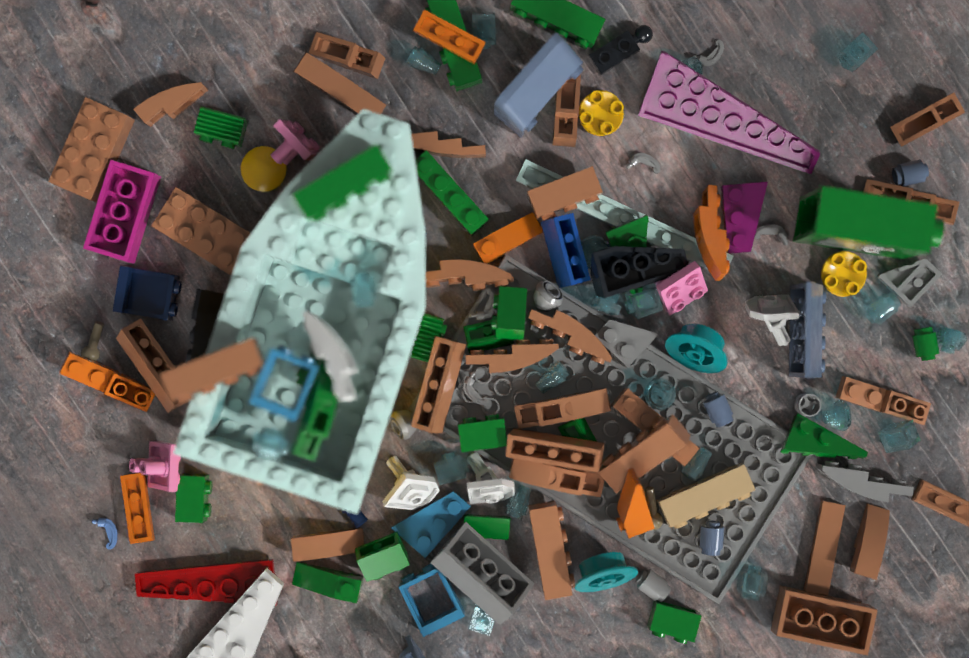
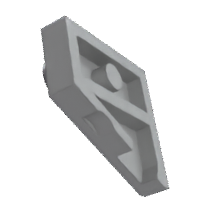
M924 258L879 274L876 278L907 307H912L942 273Z
M609 319L595 336L609 352L628 368L656 338L657 334Z

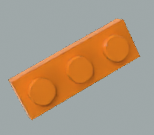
M423 10L413 29L414 33L473 64L477 62L486 45L485 41L426 10Z
M140 472L121 475L120 480L130 544L155 540L146 475Z

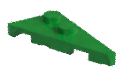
M644 215L606 231L611 246L646 247L648 216ZM643 287L630 290L636 306L641 303Z
M799 413L794 416L780 451L783 454L797 452L807 456L813 454L819 457L832 458L847 456L848 459H863L868 454L864 449Z

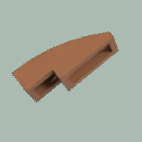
M316 32L309 50V54L376 79H378L385 61V57L377 51L363 48L356 43Z
M581 74L575 80L573 78L567 80L556 93L552 142L554 146L575 147Z
M201 82L172 87L146 99L133 110L145 124L151 127L165 114L175 119L205 94L208 89Z
M952 93L890 128L902 147L962 115L965 111L955 93Z
M866 504L854 544L856 550L850 566L851 572L877 580L887 539L890 510Z
M363 528L317 532L316 534L299 535L291 538L293 562L355 553V548L365 545Z

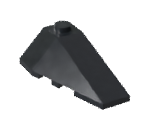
M612 246L592 253L590 275L596 296L607 298L667 279L686 267L688 262L684 249Z
M197 288L191 317L196 323L189 333L190 344L193 345L192 349L190 348L187 352L185 364L206 356L226 294Z

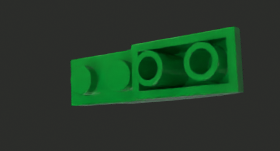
M318 360L317 366L320 367L304 406L306 408L289 452L315 461L322 439H327L338 401L332 388L334 384L332 376L326 369V362Z

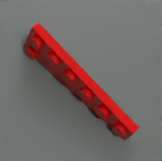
M274 559L136 572L137 597L236 603L267 568L275 574Z

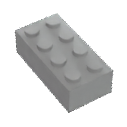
M467 522L452 534L431 561L433 566L499 625L516 612L535 584Z

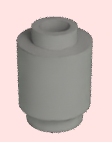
M651 569L643 570L636 578L637 588L654 601L663 602L671 591L668 582Z

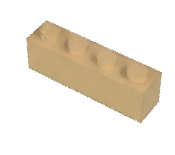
M738 463L656 500L667 525L670 528L674 526L677 529L687 525V520L694 517L701 519L709 515L708 511L714 508L721 510L730 505L729 502L738 499V501L750 497V492L756 489L745 464Z

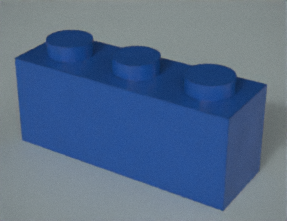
M566 214L541 222L557 286L563 288L591 280L574 214Z

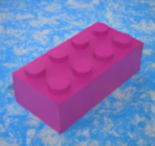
M110 160L83 249L135 264L161 176Z

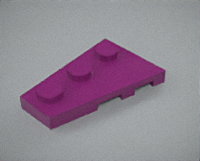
M768 182L721 186L724 229L726 230V238H729L730 241L727 253L751 252Z

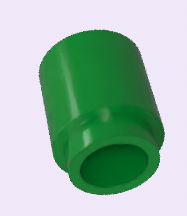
M932 327L914 329L912 338L916 357H921V361L936 359L935 355L940 354L936 332H933Z

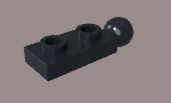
M641 25L635 30V35L632 36L629 30L589 54V57L600 75L639 52L640 48L637 44L648 43L653 37V31L649 26Z

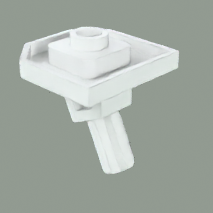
M789 294L754 296L745 301V308L749 316L765 321L779 346L788 345L791 338L785 328L786 320L799 319V311Z
M477 452L471 453L467 457V462L476 474V482L467 483L470 504L496 503L515 496L514 481L498 479L491 467L485 465Z
M392 456L387 460L386 464L397 477V480L394 483L395 486L382 501L384 507L415 510L428 505L440 491L434 477L417 475L413 469L407 471L397 456Z

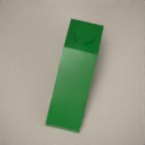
M297 562L292 585L334 599L357 604L364 576Z

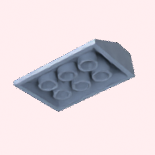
M812 282L790 285V298L799 311V319H790L789 336L791 338L789 342V377L821 378L822 373L825 371V360L822 359V350L825 349L826 340L825 336H822V327H825L826 315L823 313L826 291L823 290V285Z

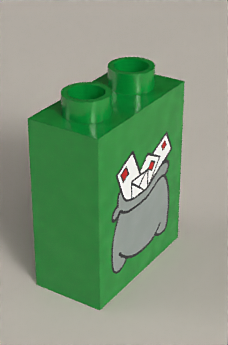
M821 186L800 197L793 242L894 259H905L928 254L931 251V247H938L944 234V220L936 218L938 205Z

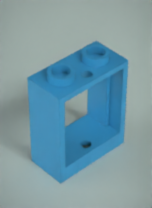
M279 345L278 349L271 348L249 403L295 422L298 421L320 366L314 364L315 359L302 355L301 358L292 355V350ZM278 357L310 370L295 408L262 396Z
M432 564L423 567V572L417 575L410 573L403 577L398 587L423 637L465 617V611L449 579ZM438 573L454 608L425 622L408 587Z

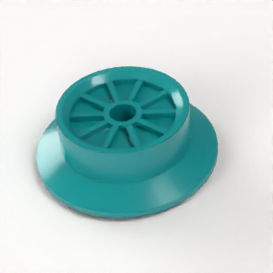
M695 323L686 324L681 328L680 333L670 335L665 342L668 354L675 361L691 370L702 373H718L727 367L728 358L723 351L725 341L717 331L708 326Z
M609 552L599 554L579 564L582 578L575 583L574 587L579 592H596L610 589L635 578L638 575V570L635 567L626 565L623 553Z

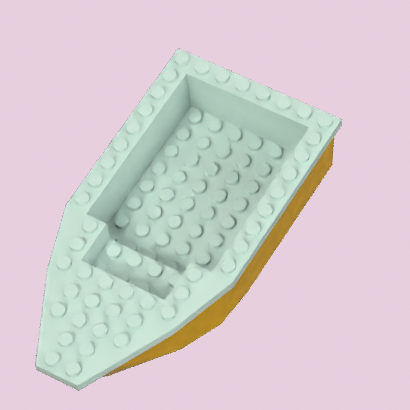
M363 109L287 185L241 247L206 353L207 356L248 339L257 338L265 361L271 348L278 349L279 345L292 350V355L301 358L302 355L312 358L310 356L312 352L310 343L312 342L303 326V321H305L303 312L308 311L317 314L331 325L347 345L356 363L358 373L350 377L357 399L350 402L338 399L327 439H322L315 461L289 453L304 414L305 406H303L298 421L294 422L249 403L261 373L248 377L247 373L238 376L239 381L225 386L224 382L215 385L217 390L202 395L201 391L193 394L194 399L190 401L173 454L358 514L426 308L425 225L411 130L408 123ZM377 144L393 170V173L390 174L391 178L381 185H378V183L373 184L369 187L370 191L359 198L355 195L348 199L349 204L339 210L333 208L328 211V216L317 223L314 220L309 222L292 194ZM278 357L262 396L295 408L303 388L296 383L299 378L296 374L301 366Z

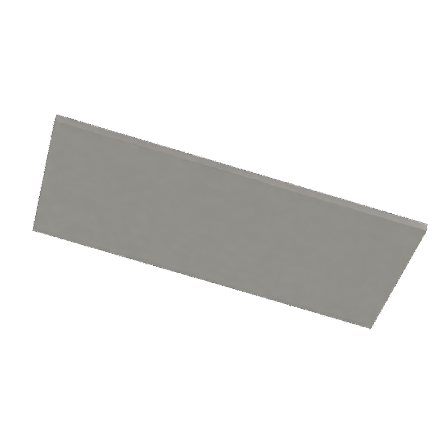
M505 254L497 268L510 273L514 277V282H508L509 286L506 287L527 288L523 340H530V344H539V340L553 339V344H559V349L539 362L527 367L507 372L489 373V364H466V355H470L466 345L443 431L460 441L458 423H463V418L476 417V421L485 420L486 415L499 414V418L504 417L508 440V434L513 428L519 429L514 409L515 405L607 388L611 411L585 417L597 442L605 443L604 459L609 454H613V456L617 454L619 448L629 441L630 444L634 442L636 436L642 432L611 406L624 388L631 390L665 419L673 414L690 433L691 437L689 440L700 449L686 466L681 465L670 456L638 478L645 499L646 487H654L655 499H658L738 463L745 464L756 489L750 492V497L738 501V499L729 502L730 505L721 510L714 508L708 511L709 515L701 519H696L695 517L687 520V525L677 529L674 526L670 528L667 525L656 500L657 512L663 518L662 526L657 530H650L628 538L625 530L620 531L616 518L619 517L617 505L622 490L616 494L606 481H604L601 497L584 494L579 496L531 484L528 485L720 604L812 454L807 456L797 452L781 453V448L788 433L787 430L650 344L628 368L611 352H609L612 357L611 362L605 361L602 365L590 360L592 355L585 352L580 356L569 351L570 346L566 345L569 339L568 335H565V338H561L552 334L553 329L544 326L543 329H540L530 324L532 320L527 318L531 309L551 318L555 310H558L580 322L594 335L609 319L561 288L563 303L549 311L540 310L534 304L533 295L536 285L540 281L548 280ZM495 284L486 285V289L481 292L452 338L453 341L467 344L463 326L490 321L493 315L497 316L498 309L495 308L494 313L487 319L477 320L476 317H470L471 313L484 310L489 295L486 294L487 289H493L496 295H499V288H496ZM512 345L485 350L484 355H493V350H507V354H512ZM471 372H475L473 378L475 381L472 387L482 398L485 396L489 398V402L485 405L473 402L464 392L463 383L466 376L469 377ZM420 391L415 397L410 407L408 408L410 411H413L414 413L417 406ZM716 391L719 394H725L733 412V421L721 427H716L715 423L711 422L703 405V402L706 401L705 397ZM568 421L522 429L562 436L558 427ZM507 447L476 450L477 453L510 473L513 458L506 457ZM707 520L719 521L720 525L724 526L723 549L720 550V555L709 556L701 553L700 530L701 525L706 524Z

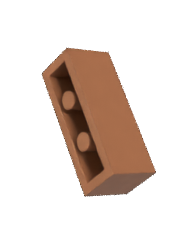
M592 166L527 191V196L536 219L542 218L545 221L555 217V212L564 210V213L576 209V204L585 201L587 205L598 201V196L603 191Z

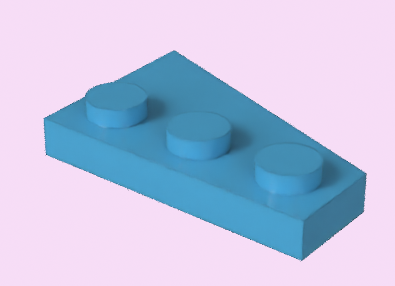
M452 491L403 521L393 525L391 529L395 532L398 531L400 537L426 558L471 505L455 491Z

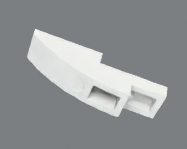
M308 311L303 312L305 320L303 321V326L312 342L310 343L311 351L316 358L327 360L325 366L328 373L332 376L334 382L332 388L335 396L339 400L347 402L357 399L350 376L358 373V369L347 345L335 329L317 314Z

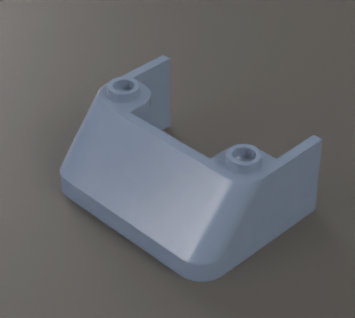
M557 32L538 51L494 103V115L521 138L525 130L530 132L538 121L535 118L564 83L571 78L575 80L584 70L582 68L583 61Z

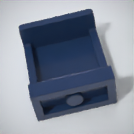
M120 266L113 312L173 321V317H176L178 312L176 297L177 294H180L182 288V281L179 280L180 276Z

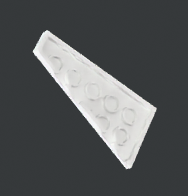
M267 568L186 658H253L284 583Z

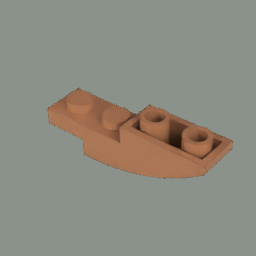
M470 260L440 261L441 270L426 272L427 288L438 287L440 282H448L449 285L460 284L462 279H465L466 286L472 287L473 291L484 290L486 285L495 284L496 288H499V286L506 287L509 286L508 282H514V277L510 273L486 263Z
M531 309L527 318L532 320L530 324L540 329H543L544 326L553 329L552 334L561 338H565V335H568L569 339L566 345L570 346L569 351L580 356L585 352L592 355L590 360L602 365L605 361L611 362L612 357L600 340L577 320L558 310H555L551 318Z
M553 339L539 340V344H530V340H516V345H512V354H507V350H493V355H484V350H470V355H466V364H489V373L517 370L539 362L559 349V344H553Z
M842 376L836 394L837 399L921 425H925L931 403L846 376Z
M607 388L514 406L519 429L545 426L611 411Z
M514 458L509 473L510 479L579 496L584 494L601 497L605 481L596 472Z

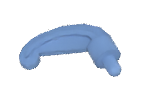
M99 517L98 520L93 519L91 521L93 524H98V527H105L109 539L106 548L109 550L113 549L118 540L115 524L107 518Z

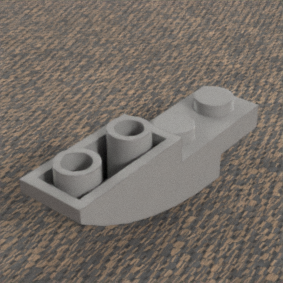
M825 461V465L817 464V469L828 479L858 495L883 502L889 501L890 493L913 496L914 487L906 485L905 480L892 479V483L883 482L884 478L869 476L868 480L869 472L861 470V465L848 464L846 468L839 467V462Z

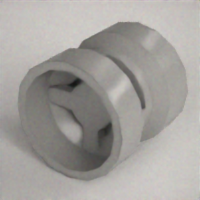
M809 393L799 394L793 403L797 413L808 417L817 415L822 406L819 397Z

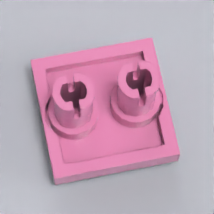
M279 119L273 125L285 140L271 154V157L278 164L284 163L287 165L298 153L304 160L312 161L320 153V146L312 138L308 139L303 134L305 130L298 122L295 121L293 123L290 120Z
M695 261L669 278L654 282L663 306L670 316L675 312L681 311L686 305L701 298L708 292L700 266Z
M149 441V458L130 459V472H140L143 475H148L147 487L168 492L177 491L180 482L178 468L181 456L173 454L176 444Z

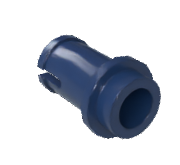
M343 509L341 511L346 513L356 528H359L368 520L360 509L358 514Z

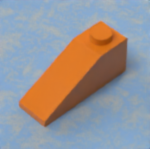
M532 212L473 243V246L481 261L488 264L542 234L543 229Z
M633 468L628 470L617 505L619 517L616 518L620 531L625 530L628 538L655 529L642 486Z

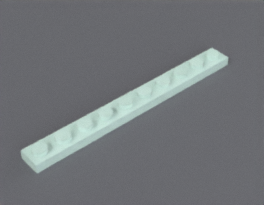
M525 159L516 181L534 189L563 178V176ZM602 194L598 196L599 200L586 205L584 201L576 204L577 210L614 227L645 215ZM648 216V243L659 248L684 249L687 261L691 263L695 261L700 267L708 270L700 254L696 238ZM726 252V260H729L731 263L733 255Z

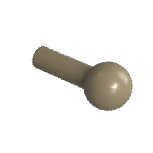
M95 321L89 344L81 351L82 357L94 361L99 359L100 353L97 346L104 323Z
M646 487V502L655 528L652 530H657L662 526L663 518L657 512L654 487Z

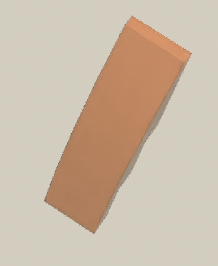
M305 52L293 71L326 95L334 98L357 114L363 109L381 114L386 107V104L307 52Z
M437 131L411 134L413 150L416 152L424 153L427 150L431 155L453 158L486 157L485 145L462 147L461 138L439 140Z
M869 179L866 180L863 193L938 205L936 218L943 219L944 223L954 225L960 203L936 197L937 195L914 191L913 188Z

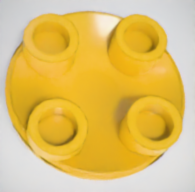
M593 91L582 100L579 106V121L583 128L592 135H610L620 127L623 121L624 105L616 95L609 91Z
M259 146L253 148L244 156L241 163V175L244 182L250 188L260 192H269L283 182L287 166L284 163L278 164L271 157V154L275 151L274 148Z
M839 251L830 255L824 262L821 270L823 285L830 293L836 296L847 297L857 294L866 281V262L857 254L849 251Z

